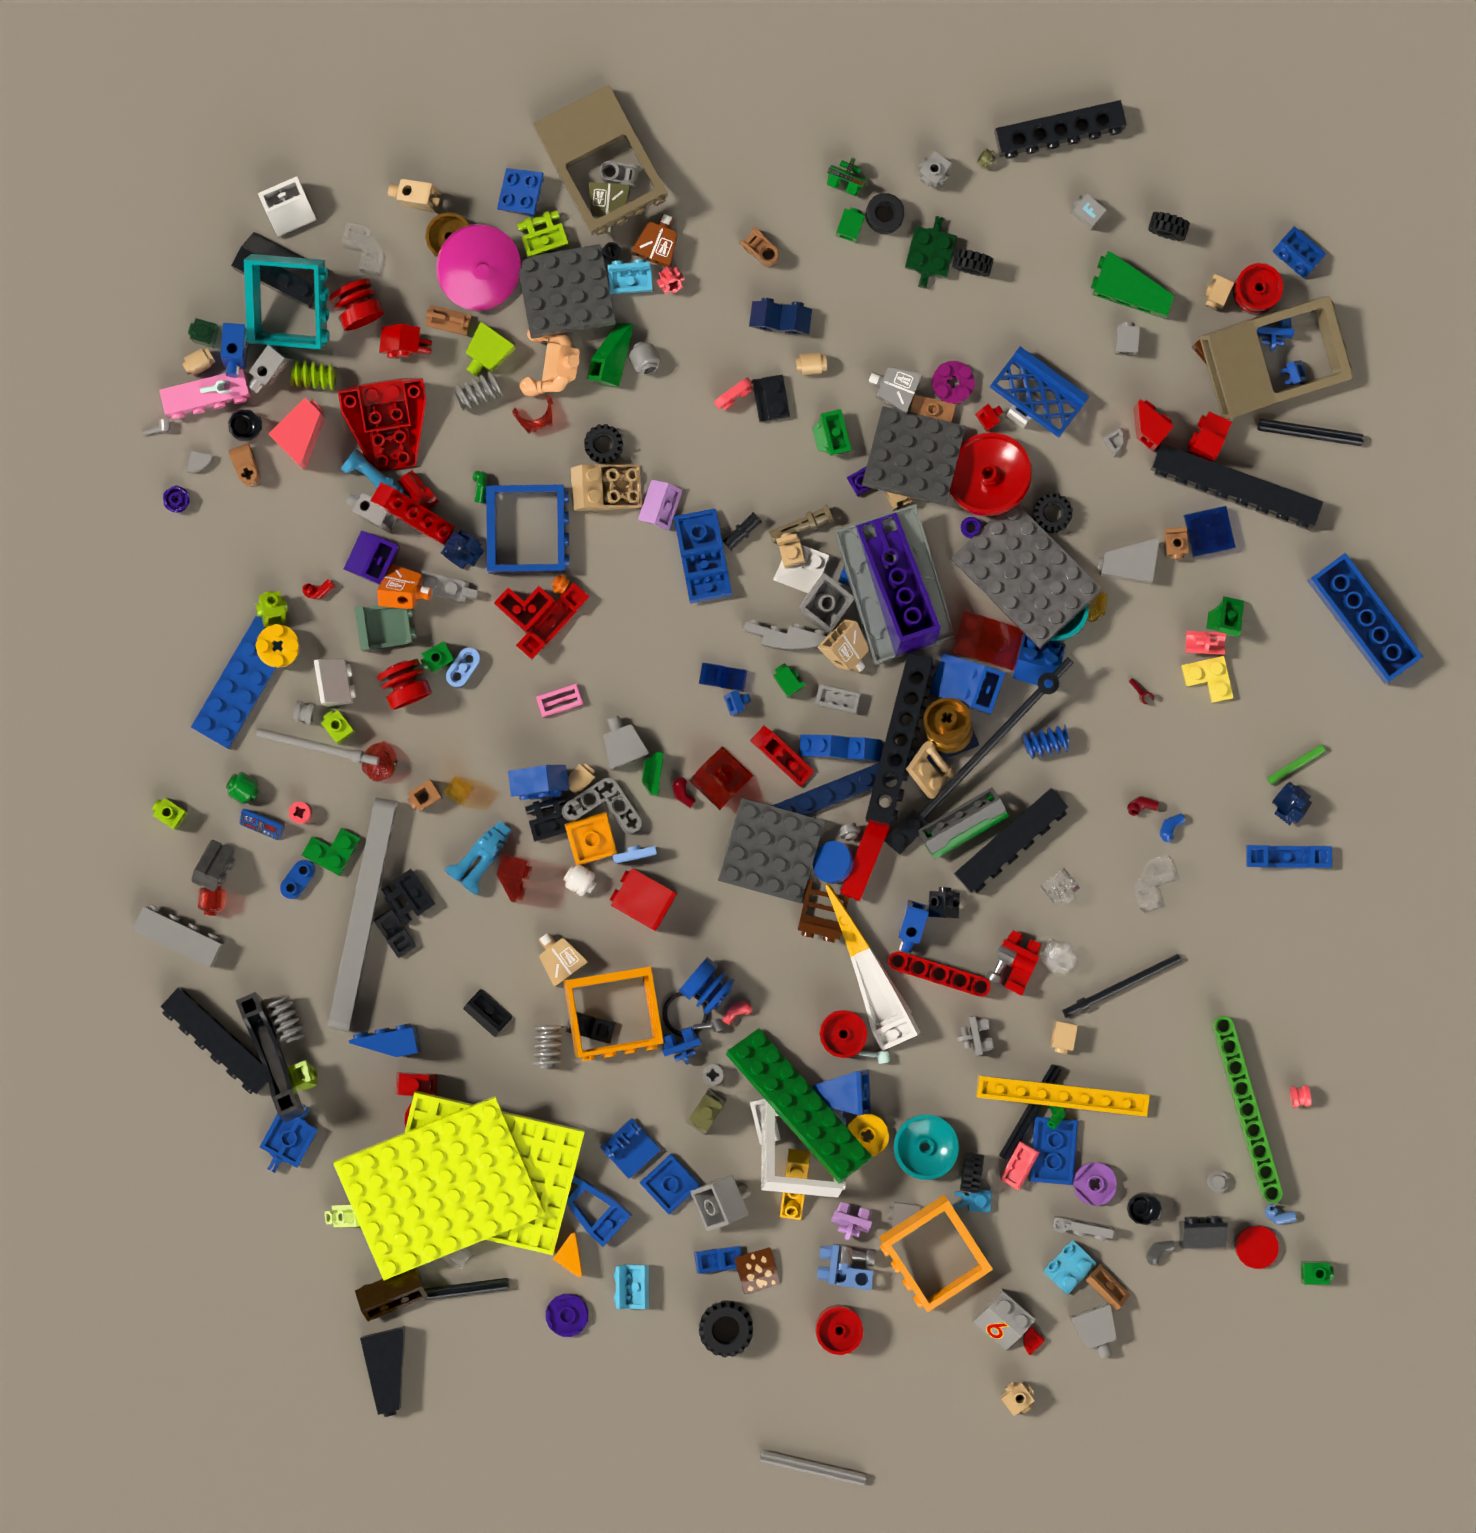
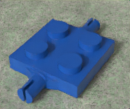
M309 1106L304 1110V1115L286 1123L277 1113L259 1146L273 1157L267 1168L268 1170L272 1169L271 1172L276 1173L281 1162L289 1163L296 1168L299 1167L319 1130L305 1120L310 1109Z

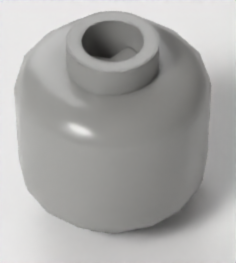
M638 342L629 353L630 361L637 373L649 375L658 369L660 357L653 344Z

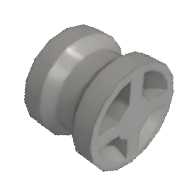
M298 700L293 721H305L306 724L311 725L315 713V704L310 703L307 705L303 701Z
M717 1064L707 1065L702 1073L704 1082L711 1086L721 1083L724 1076L722 1068Z

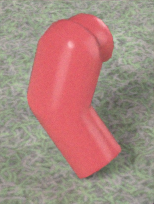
M743 1000L730 1004L722 1021L731 1025L736 1015H749L752 1012V1005Z

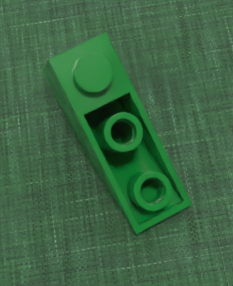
M617 323L591 358L587 375L588 380L604 386H620L634 324Z

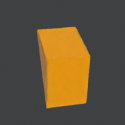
M572 1232L553 1260L577 1277H581L583 1271L576 1232Z

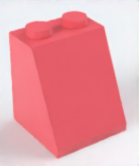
M306 398L268 433L303 470L307 467L325 418L322 416L324 411L313 399L309 402Z

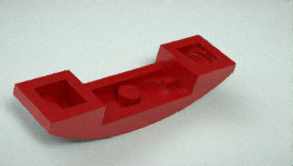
M573 582L540 621L516 644V647L533 660L587 601L589 595Z

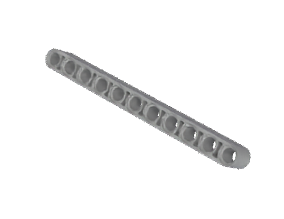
M377 797L374 801L328 1022V1028L345 1032H350L391 839L397 801Z

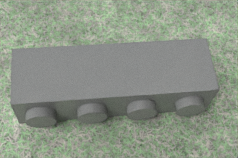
M150 905L149 908L143 906L132 928L133 931L208 967H213L224 945L219 942L220 937L212 933H208V935L200 933L201 928L191 923L186 926L180 923L182 919L172 914L167 917L161 914L162 909L154 905Z

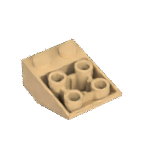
M581 464L571 468L573 511L642 508L640 465Z

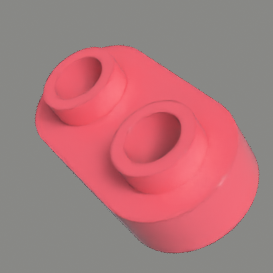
M748 377L743 379L717 398L714 404L719 410L722 408L724 410L729 409L735 404L733 400L741 396L743 398L752 392L751 387L753 383Z

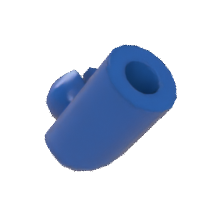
M1182 813L1163 821L1160 837L1164 842L1172 841L1175 827L1186 823Z

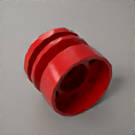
M368 278L347 283L329 296L331 303L335 304L333 306L335 311L345 310L338 317L344 331L348 332L364 327L385 314L379 299L368 300L375 294L374 288H370L372 284Z
M418 659L394 664L377 676L379 682L389 680L381 686L383 690L393 689V692L386 696L391 710L413 704L433 693L427 679L420 681L416 679L424 673L423 669L412 670L420 665Z

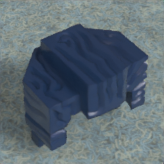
M460 530L458 534L453 532L451 537H449L444 545V549L441 551V555L459 568L464 569V566L467 564L474 567L484 550L480 548L482 544L478 540Z
M1288 782L1272 801L1277 807L1274 814L1289 826L1292 822L1298 823L1312 804L1309 800L1311 796L1299 786Z

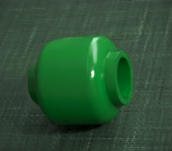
M244 772L234 773L226 785L228 796L241 804H245L249 800L254 801L259 793V790L256 789L258 786L257 780Z

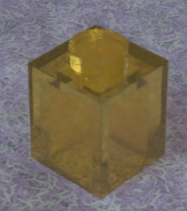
M455 775L443 793L460 806H463L474 791V788Z

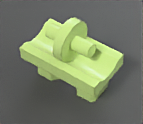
M351 1204L333 1205L331 1211H325L326 1224H333L334 1227L360 1226Z

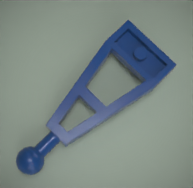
M574 1173L572 1182L579 1186L571 1195H568L566 1204L586 1232L604 1247L633 1214L617 1199ZM584 1190L610 1205L594 1225L591 1224L575 1202Z

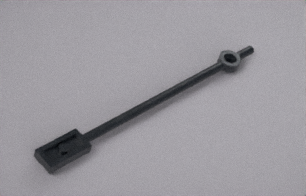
M1067 657L1053 673L1042 674L1038 679V689L940 790L936 797L920 813L913 809L884 841L900 855L920 835L918 830L929 824L925 819L1031 707L1044 694H1053L1057 691L1059 678L1074 662ZM1047 679L1051 680L1053 683V685L1050 688H1047L1044 685V682Z

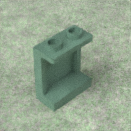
M378 605L354 607L360 649L362 651L414 644L413 639L417 638L415 625L411 626L410 617H413V608L403 609L381 607Z

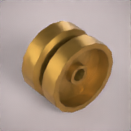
M449 212L439 214L433 218L426 228L425 239L428 248L434 256L438 257L439 251L446 241L447 233L453 234L458 229L468 226L469 223L462 216Z
M941 698L934 701L926 709L924 714L926 738L935 744L937 751L956 753L970 743L973 736L971 714L963 702L954 698Z

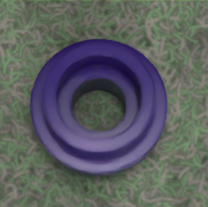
M967 517L961 523V532L967 538H973L982 529V524L976 517ZM969 524H973L975 526V530L970 532L967 529V526Z

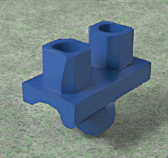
M1291 318L1278 321V328L1270 327V324H1267L1257 329L1258 336L1270 337V339L1262 338V344L1269 345V351H1275V346L1284 345V340L1276 338L1291 339L1294 336Z
M692 1026L681 1030L684 1038L682 1042L676 1043L673 1033L663 1036L664 1048H662L664 1057L681 1051L680 1054L674 1055L675 1061L684 1059L686 1065L690 1064L688 1057L694 1056L696 1053L694 1049L686 1051V1049L701 1044L700 1037L696 1035Z

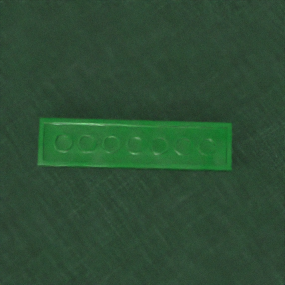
M760 1028L727 1050V1057L838 1183L871 1160L872 1155Z

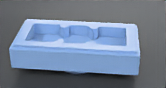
M640 845L627 848L628 852L613 855L614 863L618 864L655 856L657 851L655 846L640 849Z

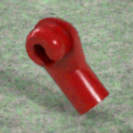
M329 579L320 586L307 583L302 587V592L307 598L322 599L335 585Z

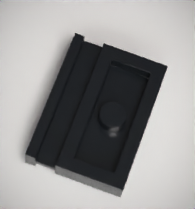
M783 374L752 379L759 423L790 418Z

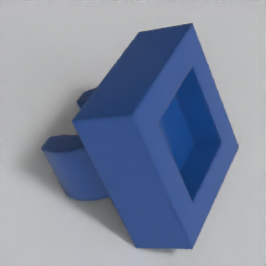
M1301 360L1287 363V368L1280 371L1281 374L1287 372L1290 374V379L1284 381L1285 384H1300L1308 381Z
M738 690L724 696L730 716L743 712L745 710L744 705L751 702L749 694L740 696Z

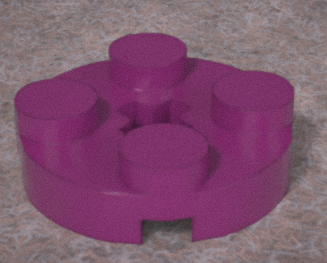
M948 361L943 363L933 374L932 390L941 401L960 404L974 390L975 378L972 370L962 362ZM952 377L959 381V385H956L955 388H951V385L947 384V380H951Z

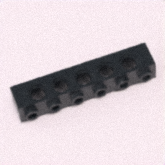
M1118 100L995 128L994 134L1000 157L1005 156L1006 159L1017 157L1018 153L1026 152L1027 154L1039 152V149L1047 147L1048 150L1060 147V144L1068 142V145H1073L1081 142L1080 139L1088 137L1089 140L1101 138V135L1106 133L1117 135L1122 133L1127 123L1122 102ZM1097 118H1106L1108 124L1105 126L1099 125ZM1084 122L1087 125V129L1079 130L1076 127V123ZM1058 126L1064 127L1066 134L1058 135L1055 128ZM1042 131L1046 138L1038 140L1034 133ZM1015 136H1022L1025 143L1018 145L1014 142L1013 138Z

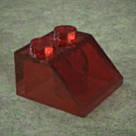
M722 746L698 769L689 782L721 810L753 775Z

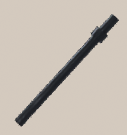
M1176 954L1086 999L1083 997L1077 1000L1076 1004L1063 1009L1062 1013L1067 1018L1079 1011L1084 1012L1090 1009L1089 1006L1181 962L1179 954Z

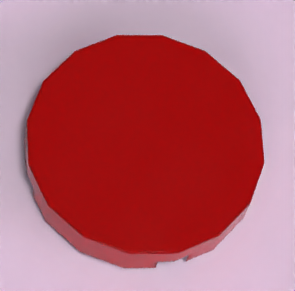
M1260 1225L1249 1226L1238 1235L1235 1242V1252L1244 1265L1253 1269H1263L1271 1265L1277 1258L1279 1242L1275 1234L1268 1228Z

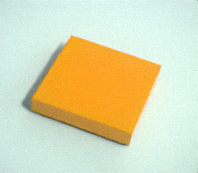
M606 812L564 824L575 865H582L618 854Z

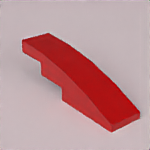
M868 822L853 859V868L845 879L840 894L857 901L861 900L890 827Z

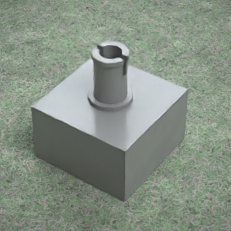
M733 1175L711 1181L690 1191L706 1231L729 1225L749 1215L743 1199L750 1196V1191L742 1193V1191L749 1189L746 1184L737 1187Z

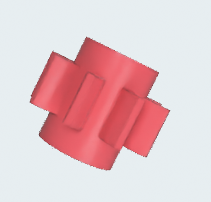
M666 267L659 272L661 279L657 280L659 287H662L664 293H675L680 288H683L681 281L685 280L677 267L674 269Z

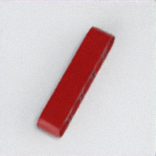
M896 951L888 957V965L895 971L965 993L983 997L989 993L991 988L990 982L983 977L904 952ZM901 955L903 957L904 963L901 967L893 966V956ZM916 961L924 964V971L920 974H916L912 969ZM936 968L944 970L945 976L942 980L934 978L933 971ZM958 974H962L966 979L965 984L961 987L954 984V977ZM981 980L986 984V990L983 993L976 992L974 986L977 981Z

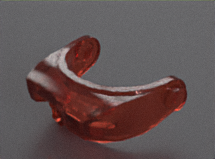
M546 397L548 403L546 413L536 420L523 419L519 416L517 409L513 408L512 413L528 434L547 426H553L551 406L553 401L551 397Z

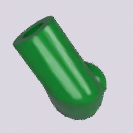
M475 471L472 477L473 481L477 482L474 501L484 503L488 476L484 471Z
M1048 1106L1052 1116L1047 1121V1125L1052 1129H1056L1064 1119L1066 1111L1064 1107Z

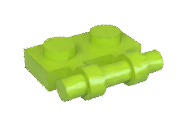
M557 210L550 213L546 211L541 216L532 219L528 217L524 219L525 221L517 223L519 232L526 229L529 234L521 236L528 257L569 245L562 223L553 226L552 221L560 218ZM546 223L547 228L535 232V226Z

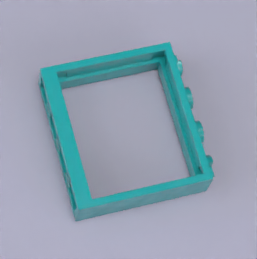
M251 254L244 259L247 343L321 349L329 342L330 332L327 330L329 310L326 309V301L329 296L328 288H326L328 269L325 267V260ZM260 265L314 269L316 336L262 332Z

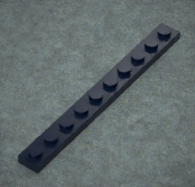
M973 730L971 741L964 749L956 753L937 752L945 760L980 745ZM922 746L915 748L914 757ZM928 755V756H927L928 761H929L932 765L935 764V762L933 761V759ZM893 757L890 763L893 766H899L902 763V759L900 757ZM879 763L772 806L808 815L873 789ZM889 777L885 780V783L893 781L895 778Z

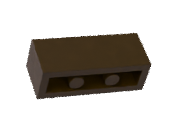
M417 1268L386 1280L382 1278L379 1281L366 1284L355 1290L360 1310L367 1321L428 1297L422 1276Z

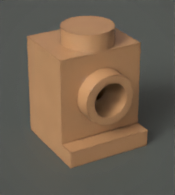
M1187 527L1165 529L1163 531L1165 557L1171 556V560L1184 559V555L1189 553ZM1179 540L1181 542L1180 547H1175L1173 541Z
M429 779L408 792L410 798L407 800L414 810L418 808L421 812L443 797L432 780ZM422 793H427L428 799L426 801L420 799Z

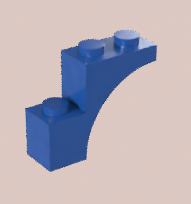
M800 734L799 756L880 761L883 740L865 737Z

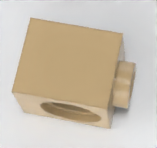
M1054 1022L1050 1047H1055L1054 1052L1067 1054L1068 1050L1073 1051L1078 1025Z

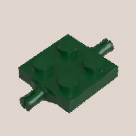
M939 216L935 217L933 228L927 229L915 226L905 269L916 271L921 275L918 287L922 288L923 285V289H927L929 277L947 278L957 240V235L948 234L941 230L945 218L940 217L939 221Z

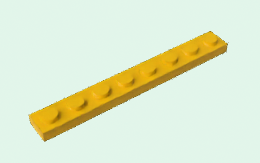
M978 1075L976 1090L977 1098L1147 1117L1150 1097L1148 1094L983 1075Z

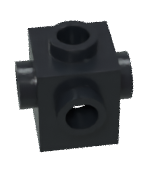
M938 887V891H929L928 917L959 919L960 893L951 892V888Z

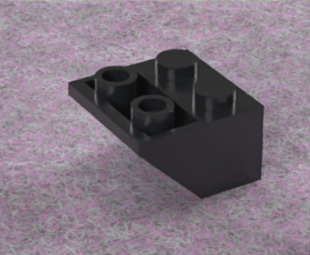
M1197 1216L1184 1217L1185 1221H1179L1181 1248L1226 1247L1228 1222L1224 1221L1222 1217L1206 1216V1220H1200Z

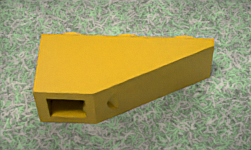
M788 1150L785 1177L807 1179L810 1151ZM783 1192L780 1217L801 1220L805 1194Z

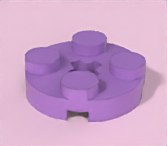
M1091 1162L1084 1164L1074 1175L1073 1187L1075 1194L1082 1202L1088 1205L1105 1204L1113 1198L1116 1192L1115 1174L1103 1163ZM1099 1178L1100 1182L1098 1184L1100 1188L1091 1189L1089 1181Z

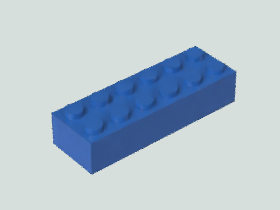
M1346 553L1307 580L1384 684L1393 680L1423 657Z

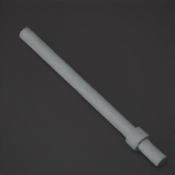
M259 728L256 731V737L348 758L352 762L359 764L362 762L373 765L379 764V757L364 754V751L354 749V751Z

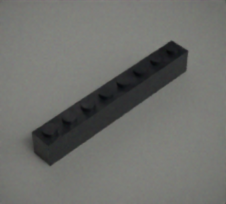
M1162 443L1158 447L1150 469L1155 472V476L1166 479L1167 476L1174 478V482L1183 486L1187 484L1193 485L1195 490L1202 493L1210 491L1215 493L1216 498L1226 501L1227 498L1235 500V504L1247 508L1249 505L1256 508L1255 511L1260 514H1274L1277 520L1296 522L1297 527L1306 530L1309 527L1313 528L1323 505L1321 500Z

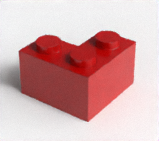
M1210 411L1206 416L1202 415L1197 424V427L1200 428L1199 431H1195L1187 446L1191 447L1188 453L1213 462L1225 442V437L1232 422Z
M540 586L525 601L508 587L494 602L495 606L525 633L531 630L556 603Z

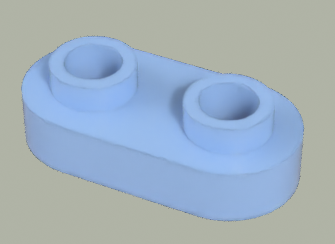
M463 649L448 669L446 680L451 686L457 688L464 686L479 665L480 655L475 649ZM472 655L474 658L473 662L467 663L466 657ZM455 673L461 674L459 681L454 680Z

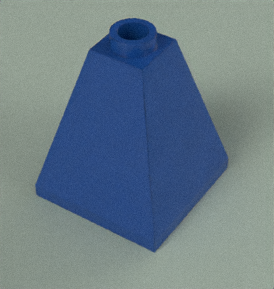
M869 1069L846 1074L813 1085L812 1087L830 1108L856 1115L871 1113Z

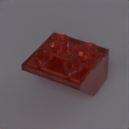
M502 854L496 875L510 901L518 903L519 900L524 898L526 888L523 887L525 879L529 880L532 867L529 866V861Z

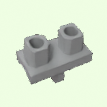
M968 1017L971 1034L969 1035L967 1027H961L962 1036L956 1037L957 1041H963L964 1047L967 1049L971 1048L970 1039H972L976 1056L983 1055V1052L994 1049L991 1037L980 1039L979 1031L990 1029L988 1018Z

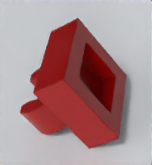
M987 404L975 415L986 432H988L1001 422L998 417L1004 412L1000 406L992 409Z

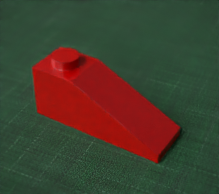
M764 725L750 740L759 751L799 787H802L815 772L773 731Z

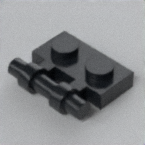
M566 795L551 797L550 800L543 802L535 801L532 802V805L525 806L527 815L536 814L537 819L529 821L534 842L567 833L564 824L573 821L566 820L562 815L560 805L568 802ZM554 807L555 814L543 817V810ZM569 809V810L567 811V813L570 815V814H572V813H571V810Z
M409 869L393 880L397 886L396 890L392 891L389 885L381 889L386 896L384 899L387 903H391L397 912L395 913L398 919L401 918L405 925L412 921L408 914L410 911L413 910L419 916L435 905V902L412 869ZM401 894L408 902V905L405 907L402 906L397 898Z

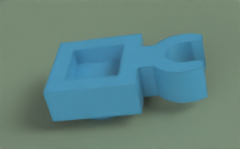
M979 1189L978 1194L969 1192V1195H965L960 1191L954 1192L955 1196L962 1197L961 1203L953 1204L955 1208H962L968 1205V1211L990 1212L991 1190Z

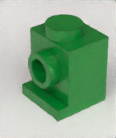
M442 641L440 644L421 653L424 658L420 661L426 671L430 669L432 673H435L452 664L455 659L447 644ZM439 654V661L434 662L432 656Z
M784 663L775 669L776 674L773 677L787 698L805 687L804 681L798 682L800 676L794 668L789 669Z

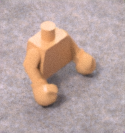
M528 330L527 336L531 341H546L548 343L542 381H535L530 377H525L520 382L521 391L524 395L530 397L545 394V392L562 391L569 382L576 378L580 350L574 348L571 338L567 335L557 334L531 339Z

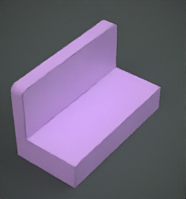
M651 480L638 520L669 530L683 490L669 483Z

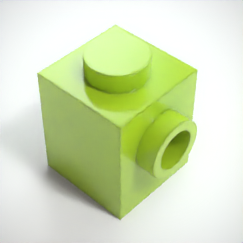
M331 710L323 716L324 721L321 724L338 745L356 732L339 710L336 712Z

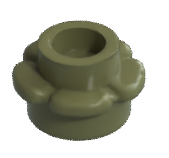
M985 148L981 152L977 163L981 165L982 169L986 166L990 168L995 161L994 150L990 151Z

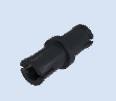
M752 512L740 525L737 524L735 526L736 529L722 542L732 551L744 538L747 539L749 537L748 534L763 521Z

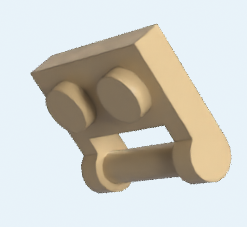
M927 741L922 745L906 768L928 798H935L947 779L951 778L955 773L954 769L947 765L936 751V746L932 741ZM928 755L940 768L941 771L939 774L932 766V764L928 761Z

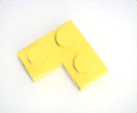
M1224 656L1181 666L1186 687L1207 682L1211 703L1234 698Z

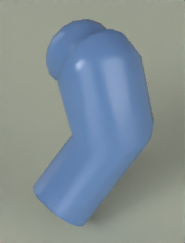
M1274 1204L1268 1205L1265 1209L1266 1217L1276 1225L1296 1222L1294 1211L1282 1213Z

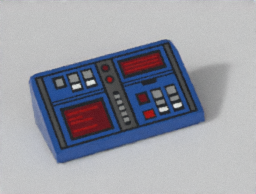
M242 809L240 825L273 839H280L285 827L283 824L247 809Z

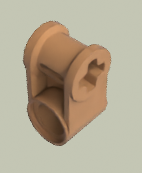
M753 227L751 234L744 241L741 240L739 244L763 266L769 268L775 266L779 259L777 248L757 228ZM770 251L775 256L771 260H766L763 258L764 253Z
M247 443L228 450L240 481L250 487L257 485L260 481V473L250 444ZM248 471L252 473L251 479L249 480L246 478V476H248Z

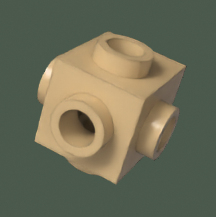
M1021 1381L1010 1383L1005 1387L1006 1392L999 1396L1013 1416L1019 1412L1025 1413L1033 1407L1032 1403L1035 1401L1032 1397L1035 1394L1028 1383L1023 1385ZM1017 1395H1022L1020 1400H1016Z

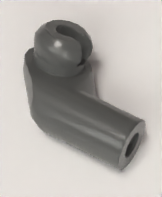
M1174 1241L1154 1243L1147 1252V1262L1150 1265H1157L1163 1252L1175 1251Z

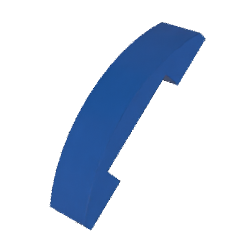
M1246 845V867L1332 868V846Z

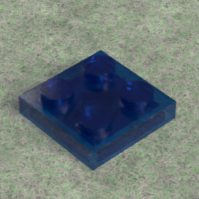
M1226 506L1183 516L1193 558L1236 548Z

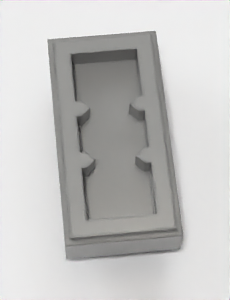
M819 683L815 705L857 714L861 693Z

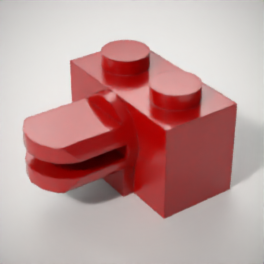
M406 324L386 326L381 328L379 353L387 354V358L390 359L409 357V355L414 353L428 355L431 354L432 349L421 346H432V340L419 338L420 327Z

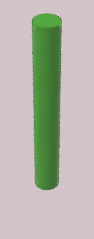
M1320 744L1267 777L1269 784L1273 785L1326 751L1324 746Z

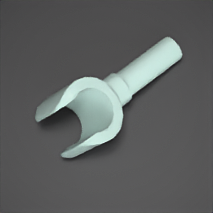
M229 380L217 381L216 385L200 388L201 393L212 391L230 393L232 390H225L224 388L225 383L230 382Z
M861 1050L859 1052V1056L878 1057V1064L890 1061L889 1052L886 1050L877 1052Z

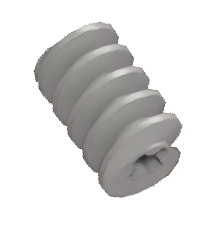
M490 371L488 372V379L483 375H480V382L472 378L471 386L467 381H464V388L462 389L457 384L455 392L462 411L465 410L464 404L471 409L472 401L480 405V398L488 402L489 394L495 399L496 391L502 395L497 380Z
M288 997L269 1003L266 1006V1009H273L269 1017L276 1018L272 1025L279 1026L275 1033L282 1034L278 1041L285 1042V1044L306 1036L305 1034H298L303 1027L295 1026V1023L300 1019L299 1017L292 1018V1015L297 1011L296 1009H289L293 1001H286Z
M541 1025L535 1028V1031L540 1032L541 1035L535 1036V1040L540 1041V1044L534 1045V1048L540 1050V1052L534 1054V1057L539 1059V1061L533 1063L534 1066L545 1069H560L554 1066V1064L561 1062L560 1059L555 1057V1055L561 1054V1051L555 1049V1047L562 1045V1042L556 1040V1038L562 1036V1033L556 1030L563 1028V1026Z

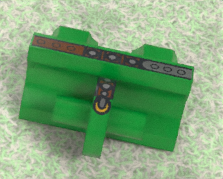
M851 158L849 163L841 160L840 166L847 170L831 165L827 171L829 174L828 186L837 189L841 179L849 182L845 192L853 196L857 195L867 179L851 173L853 171L859 174L861 171L860 167L854 165L855 158Z

